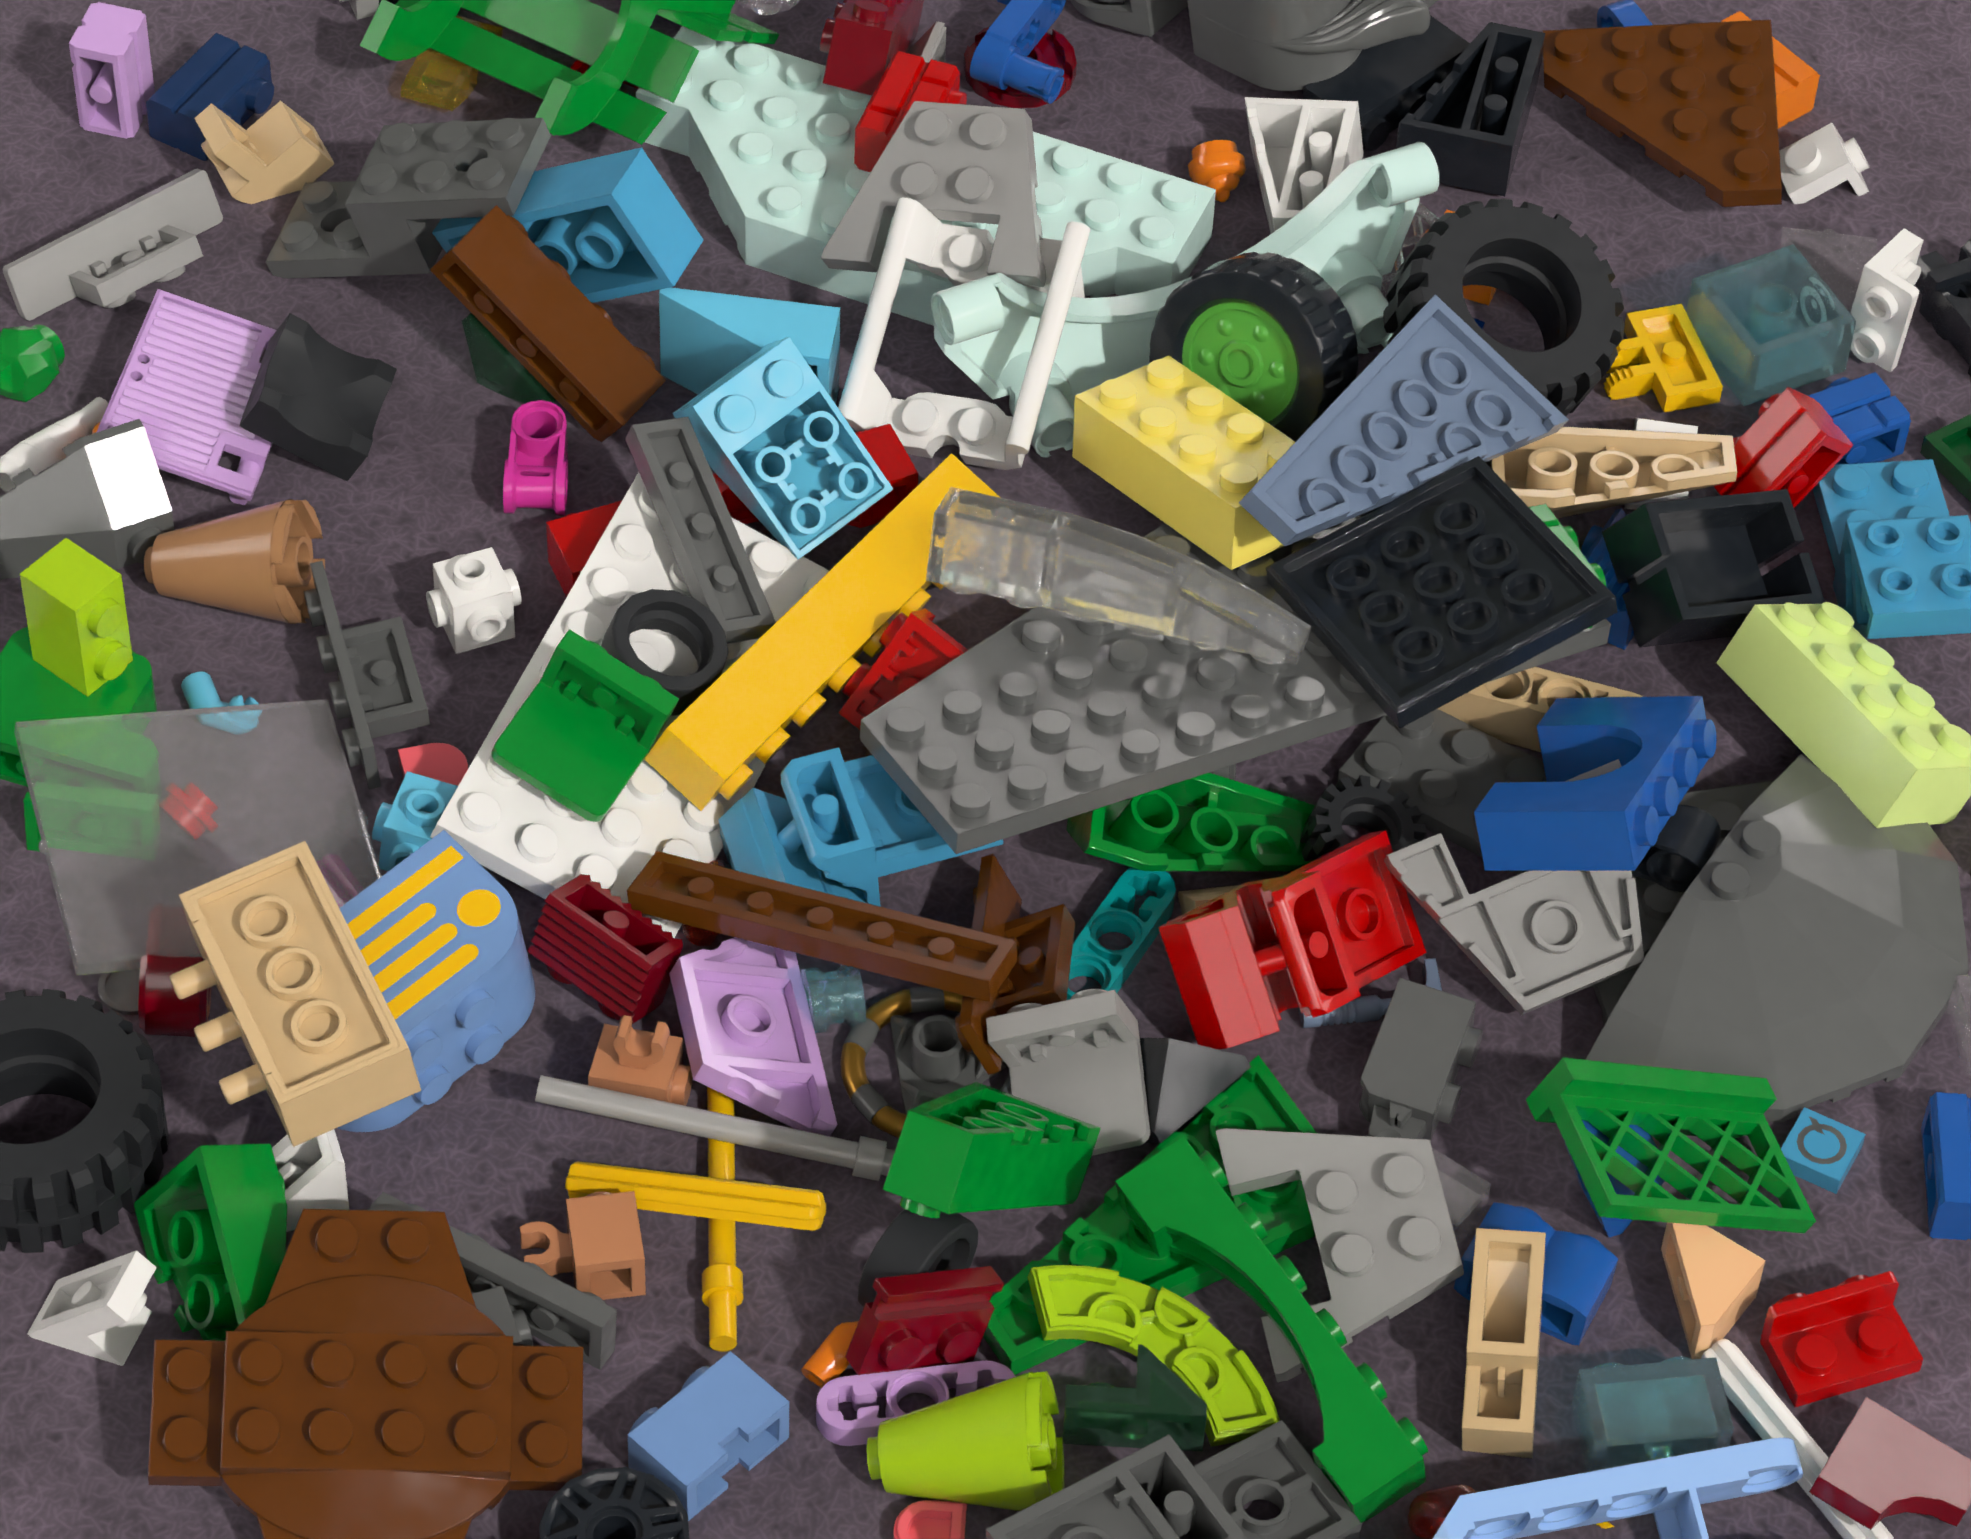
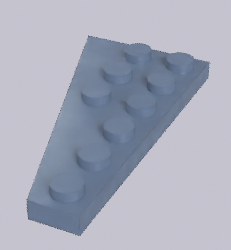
M1435 294L1241 499L1239 504L1280 543L1287 546L1390 503L1477 456H1480L1484 462H1487L1558 432L1569 419Z

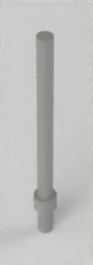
M543 1075L540 1076L535 1102L851 1168L853 1169L852 1176L879 1181L880 1175L887 1176L895 1150L886 1148L887 1141L860 1136L859 1142Z

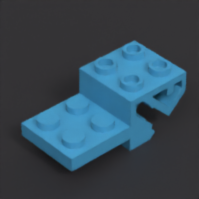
M1933 459L1835 465L1813 488V493L1836 571L1833 588L1839 607L1852 616L1854 620L1853 627L1865 639L1971 633V522L1968 515H1949Z
M839 747L792 759L780 774L781 785L786 799L752 788L718 819L723 849L730 869L880 907L878 877L1003 844L1002 839L955 854L873 755L844 762Z

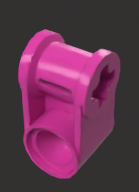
M543 400L530 401L521 405L512 417L508 459L505 460L504 513L514 514L517 508L554 509L556 515L566 516L568 500L566 416L563 410L552 402Z

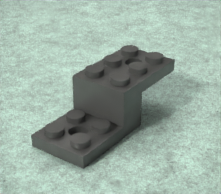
M503 118L500 120H452L439 123H397L394 125H384L356 181H319L304 184L265 261L271 274L286 279L431 274L429 269L436 264L443 249L432 233L441 219L484 217L496 205L506 215L514 216L551 137L544 119Z
M1281 1420L1194 1466L1169 1434L987 1528L986 1539H1359L1362 1523L1287 1425ZM1262 1499L1275 1504L1281 1513L1270 1520H1257L1250 1517L1244 1511L1243 1506L1250 1501Z

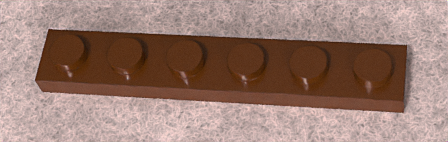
M660 851L654 853L627 889L628 903L631 904L632 910H640L642 914L991 1002L1017 963L1016 940Z

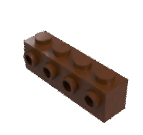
M497 205L482 217L429 269L594 439L603 442L620 429L666 381L655 369V364L651 357L644 350L633 346L613 325L610 315L601 306L590 302L571 282L565 268L558 262L549 259L528 238V233L524 226L515 218L506 215Z

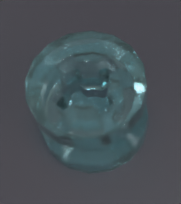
M840 964L836 970L822 972L817 967L802 969L801 978L815 1033L826 1032L831 1024L844 1022L852 1028L854 1025L866 1022L864 990L858 968Z

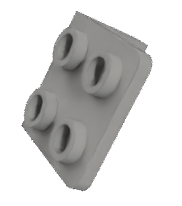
M1082 990L1075 993L1070 1000L1048 1005L1037 1003L1019 1004L1010 1008L1007 1014L986 1018L988 1043L1009 1067L1012 1095L1100 1127L1092 1156L1140 1146L1149 1139L1150 1124L1138 1020L1115 990Z

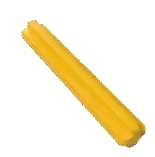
M580 1161L570 1165L568 1176L565 1180V1189L568 1191L569 1199L585 1197L595 1192L621 1193L634 1191L637 1209L810 1231L820 1229L826 1215V1202L823 1193L819 1190Z

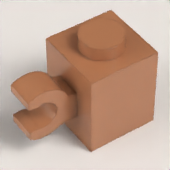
M623 1015L620 1019L619 1026L604 1024L589 1071L588 1085L687 1105L693 1077L690 1066L683 1065L682 1037L670 1036L668 1025L665 1022L659 1021L657 1022L655 1032L633 1029L632 1017Z
M634 1191L621 1193L595 1192L585 1197L566 1199L567 1233L560 1232L556 1227L546 1222H530L520 1226L521 1249L543 1248L546 1250L541 1254L524 1256V1262H530L539 1266L550 1276L573 1272L575 1289L581 1292L593 1293L602 1300L646 1295L645 1257Z

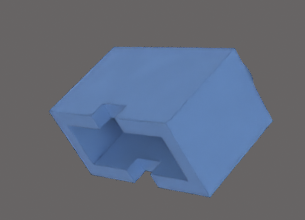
M730 1351L711 1367L703 1366L697 1369L686 1380L677 1395L661 1408L653 1407L648 1409L635 1421L629 1434H627L629 1468L654 1475L675 1491L688 1514L689 1521L728 1489V1482L722 1476L735 1465L740 1463L750 1471L789 1438V1401Z

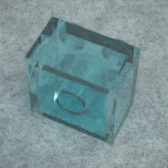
M1794 244L1693 278L1686 311L1713 367L1744 406L1764 400L1777 393H1782L1787 387L1795 389L1844 372L1856 325L1855 318Z

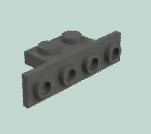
M323 561L310 563L315 589L304 591V597L312 628L324 625L326 631L325 635L316 637L324 673L337 671L339 681L329 683L337 720L349 717L352 726L351 728L341 730L350 767L363 766L369 789L381 787L372 738L430 725L428 708L402 617L341 630Z

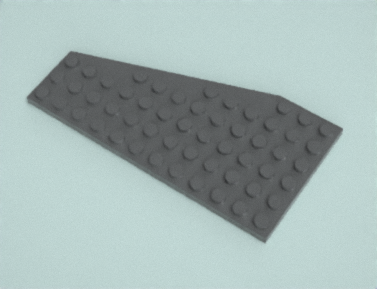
M1358 516L1290 545L1283 546L1233 570L1227 568L1164 523L861 719L860 741L954 853L959 854L1385 716L1387 714L1269 584L1266 567L1350 524L1357 520ZM1604 619L1593 625L1592 628L1583 630L1490 681L1607 644L1611 623Z

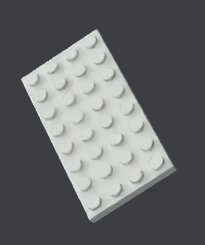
M639 472L430 838H434L445 830L480 865L543 899H546L551 892L575 877L584 874L590 875L591 881L600 882L601 888L610 889L611 895L621 896L622 903H628L627 889L656 851L713 865L723 847L718 819L740 798L754 788L766 765L756 757L748 765L754 771L753 775L729 801L719 793L700 811L648 762L643 760L605 817L599 822H590L505 769L492 758L491 752L496 741L539 683L557 645L569 629L584 639L601 646L604 635L617 609L632 595L650 589L675 590L691 597ZM732 518L773 617L777 622L829 570L804 556L798 560L787 547ZM641 629L630 634V645L638 658L651 669L668 676H688L697 671L698 664L690 648L676 636L657 629ZM758 639L727 644L729 653L722 674ZM680 715L670 716L660 736L663 734L666 728ZM642 914V917L651 918L652 924L662 925L663 931L672 932L673 938H675L682 925L681 923Z

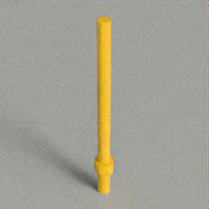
M707 1087V1110L734 1116V1099ZM708 1138V1177L735 1180V1144ZM708 1218L709 1267L702 1272V1301L709 1307V1346L713 1350L726 1352L737 1346V1306L743 1301V1272L736 1267V1221Z

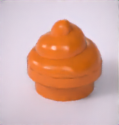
M1213 140L1199 144L1191 151L1192 160L1188 163L1189 176L1194 183L1216 189V201L1226 202L1229 199L1230 191H1233L1238 186L1240 178L1246 171L1245 157L1238 152L1237 144L1230 140Z

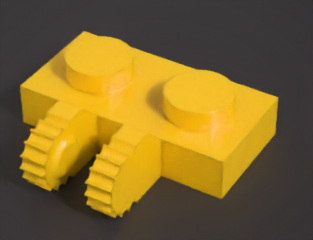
M1682 304L1626 313L1624 332L1628 339H1623L1616 347L1618 355L1611 368L1607 371V373H1610V376L1604 382V389L1611 400L1645 395L1652 389L1663 412L1720 403L1723 385Z

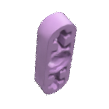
M976 1361L839 1377L826 1383L819 1391L816 1401V1423L820 1433L832 1443L842 1446L867 1444L869 1437H878L880 1422L906 1414L898 1406L899 1400L905 1395L923 1393L930 1396L936 1403L949 1399L948 1389L956 1388L955 1397L975 1391L978 1387L990 1386L1016 1376L1008 1367L995 1361ZM886 1396V1418H879L877 1397ZM852 1402L854 1410L857 1411V1419L844 1420L841 1411H838L839 1403Z

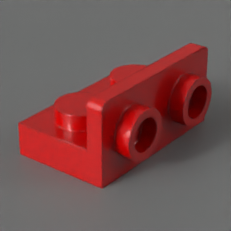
M926 608L911 612L909 616L901 612L882 634L879 643L886 648L871 667L865 662L847 682L843 693L850 698L839 711V714L860 730L861 719L962 655L968 649L932 622L935 615Z
M1892 1271L1871 1277L1867 1275L1852 1276L1836 1287L1808 1295L1801 1292L1793 1293L1783 1297L1768 1308L1760 1343L1794 1407L1920 1371L1923 1357L1893 1305L1899 1283Z

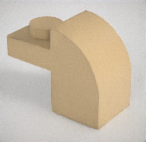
M281 100L247 130L212 103L194 118L206 139L201 144L203 151L214 163L231 196L243 203L255 204L302 190L305 183H313L335 164L315 128Z

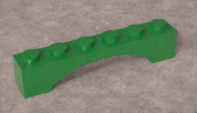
M1183 1136L1115 1181L1121 1207L1158 1258L1172 1251L1212 1269L1250 1297L1284 1335L1310 1380L1323 1419L1324 1442L1312 1450L1314 1462L1361 1523L1376 1516L1426 1482L1424 1458L1422 1456L1428 1453V1448L1423 1438L1408 1418L1403 1417L1396 1422L1381 1402L1387 1398V1393L1373 1370L1365 1362L1355 1367L1341 1347L1347 1344V1340L1332 1315L1325 1308L1315 1313L1301 1293L1307 1290V1286L1299 1271L1287 1256L1283 1255L1276 1260L1262 1242V1240L1268 1237L1262 1222L1246 1202L1238 1207L1235 1206L1223 1189L1229 1184L1227 1177L1210 1152L1205 1150L1198 1155Z

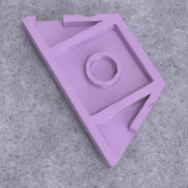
M734 937L723 941L717 949H701L679 957L669 974L693 1080L794 1129L830 1136L837 1126V1121L796 953Z

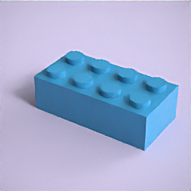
M642 147L534 171L514 216H511L524 226L528 233V238L549 259L558 262L565 268L571 282L592 303L674 287L704 241ZM482 217L444 218L440 220L432 233L447 253Z

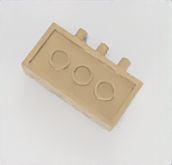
M306 841L179 894L193 938L204 961L170 975L169 978L178 999L181 1000L216 985L229 1012L196 1026L194 1032L202 1050L207 1052L241 1037L254 1064L219 1080L220 1088L228 1104H234L266 1090L293 1147L421 1091L409 1047Z

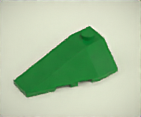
M1206 773L1070 817L1067 820L1066 830L1084 853L1142 871H1295L1314 861H1304L1302 850L1306 843H1300V839L1305 827L1304 824L1315 805L1216 774Z
M271 1144L200 1145L134 1202V1208L147 1259L157 1267L153 1273L157 1283L161 1284L173 1279L184 1301V1305H179L174 1314L182 1332L195 1328L199 1331L203 1340L226 1341V1331H234L252 1313L266 1304L286 1254L287 1203L285 1199V1183L282 1174L277 1169Z

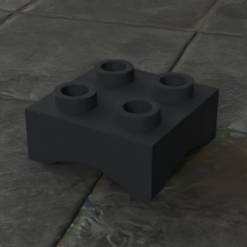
M289 313L270 338L239 426L348 481L368 457L373 442L374 427L397 369L379 359L357 356L334 346L322 338L308 322Z

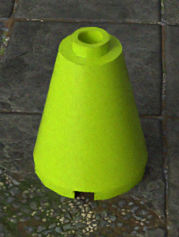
M1048 1371L1028 1372L880 1422L878 1437H869L867 1440V1464L871 1479H882L887 1493L1022 1511L1064 1489L1063 1438L1056 1437L1052 1415L1059 1414L1053 1382Z

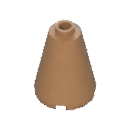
M288 499L161 533L156 537L153 546L148 547L145 552V576L147 581L154 584L157 592L162 596L289 624L307 623L304 618H309L304 591L315 589L310 563L323 561L325 568V558L313 559L312 539H323L321 526L314 508L307 500Z

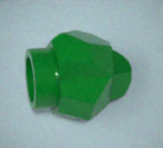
M37 324L32 327L3 328L0 331V395L27 402L48 388L60 373L59 366H61L65 357L63 344L53 330L47 326Z

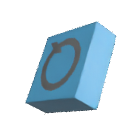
M1804 1107L1783 1143L1781 1150L1794 1176L1837 1194L1863 1146L1866 1134Z

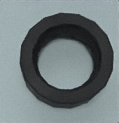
M650 589L632 595L617 609L601 644L608 654L641 675L656 680L663 689L679 698L671 716L682 714L721 676L729 653L726 633L714 613L697 599L675 590ZM641 629H657L676 636L690 648L698 664L697 671L688 676H668L651 669L636 655L630 645V634Z
M904 1209L885 1230L864 1266L858 1284V1302L863 1308L866 1303L874 1302L877 1292L872 1287L875 1278L970 1268L978 1247V1229L972 1221L959 1213L947 1214L941 1212L939 1218H929Z

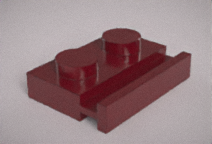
M991 1266L875 1278L872 1287L877 1292L874 1302L865 1304L845 1358L858 1375L971 1362L975 1358L994 1311V1306L990 1303L991 1296L994 1292L1002 1291L1004 1282Z

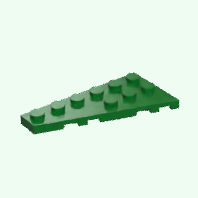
M1257 1055L1249 1062L1251 1067L1242 1074L1238 1081L1227 1091L1221 1092L1204 1106L1202 1113L1182 1132L1172 1133L1135 1167L1184 1136L1198 1155L1205 1150L1210 1152L1226 1175L1216 1135L1217 1130L1227 1128L1300 1133L1317 1132L1261 1057ZM1301 1180L1234 1196L1231 1195L1229 1184L1223 1188L1236 1207L1246 1202L1256 1213L1268 1235L1262 1242L1272 1255H1276L1316 1236ZM1115 1184L1105 1194L1104 1203L1085 1220L1079 1217L1063 1232L1062 1241L1040 1261L1032 1260L1003 1286L1001 1292H997L991 1297L990 1303L994 1306V1311L983 1337L1001 1364L1008 1367L1014 1375L1088 1342L1087 1340L1080 1339L1043 1340L1028 1281L1029 1272L1033 1267L1076 1265L1115 1270L1119 1272L1118 1276L1138 1281L1157 1290L1164 1287L1182 1298L1222 1280L1224 1277L1212 1269L1172 1251L1158 1258L1121 1207Z

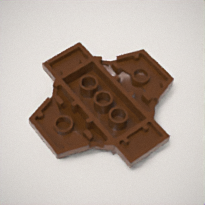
M303 1209L266 1304L252 1313L234 1331H226V1341L155 1340L148 1482L149 1485L222 1486L238 1507L242 1505L256 1516L262 1533V1539H466L472 1520L482 1514L487 1508L492 1510L509 1490L559 1491L569 1480L582 1475L583 1347L513 1346V1336H506L490 1318L476 1308L445 1212Z

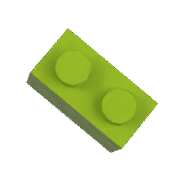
M64 538L20 573L33 660L87 697L108 680H113L121 675L127 665L133 661L122 575L68 538Z

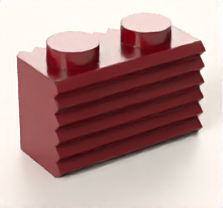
M580 874L547 896L544 900L546 904L541 910L543 914L538 919L539 925L534 930L536 934L531 939L533 944L527 952L548 966V972L554 979L565 984H573L598 1002L600 1010L605 1015L613 1019L620 1020L623 1015L631 1016L632 1024L655 1010L663 1002L671 980L669 973L676 964L683 947L682 939L673 938L672 932L662 930V925L652 924L651 918L642 917L640 910H632L630 903H622L621 896L611 895L610 889L601 888L600 882L591 881L590 875Z

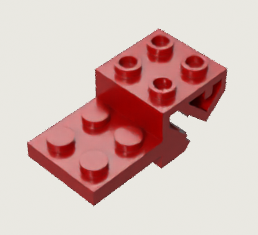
M1386 830L1367 833L1283 877L1246 882L1158 927L1198 1045L1214 1049H1226L1279 1032V1020H1282L1280 1013L1289 1008L1299 1007L1301 1013L1304 1012L1305 1017L1312 1015L1313 1018L1330 1013L1360 997V988L1427 953L1406 889L1388 870L1384 862L1386 856L1393 853Z

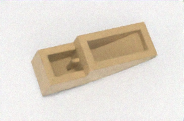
M1476 1228L1462 1413V1451L1532 1458L1546 1244L1545 1232Z

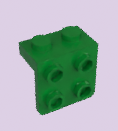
M569 629L557 645L539 683L496 741L491 755L496 763L590 822H599L605 817L658 740L679 698L663 689L656 680L641 675L608 654L599 644L588 641Z

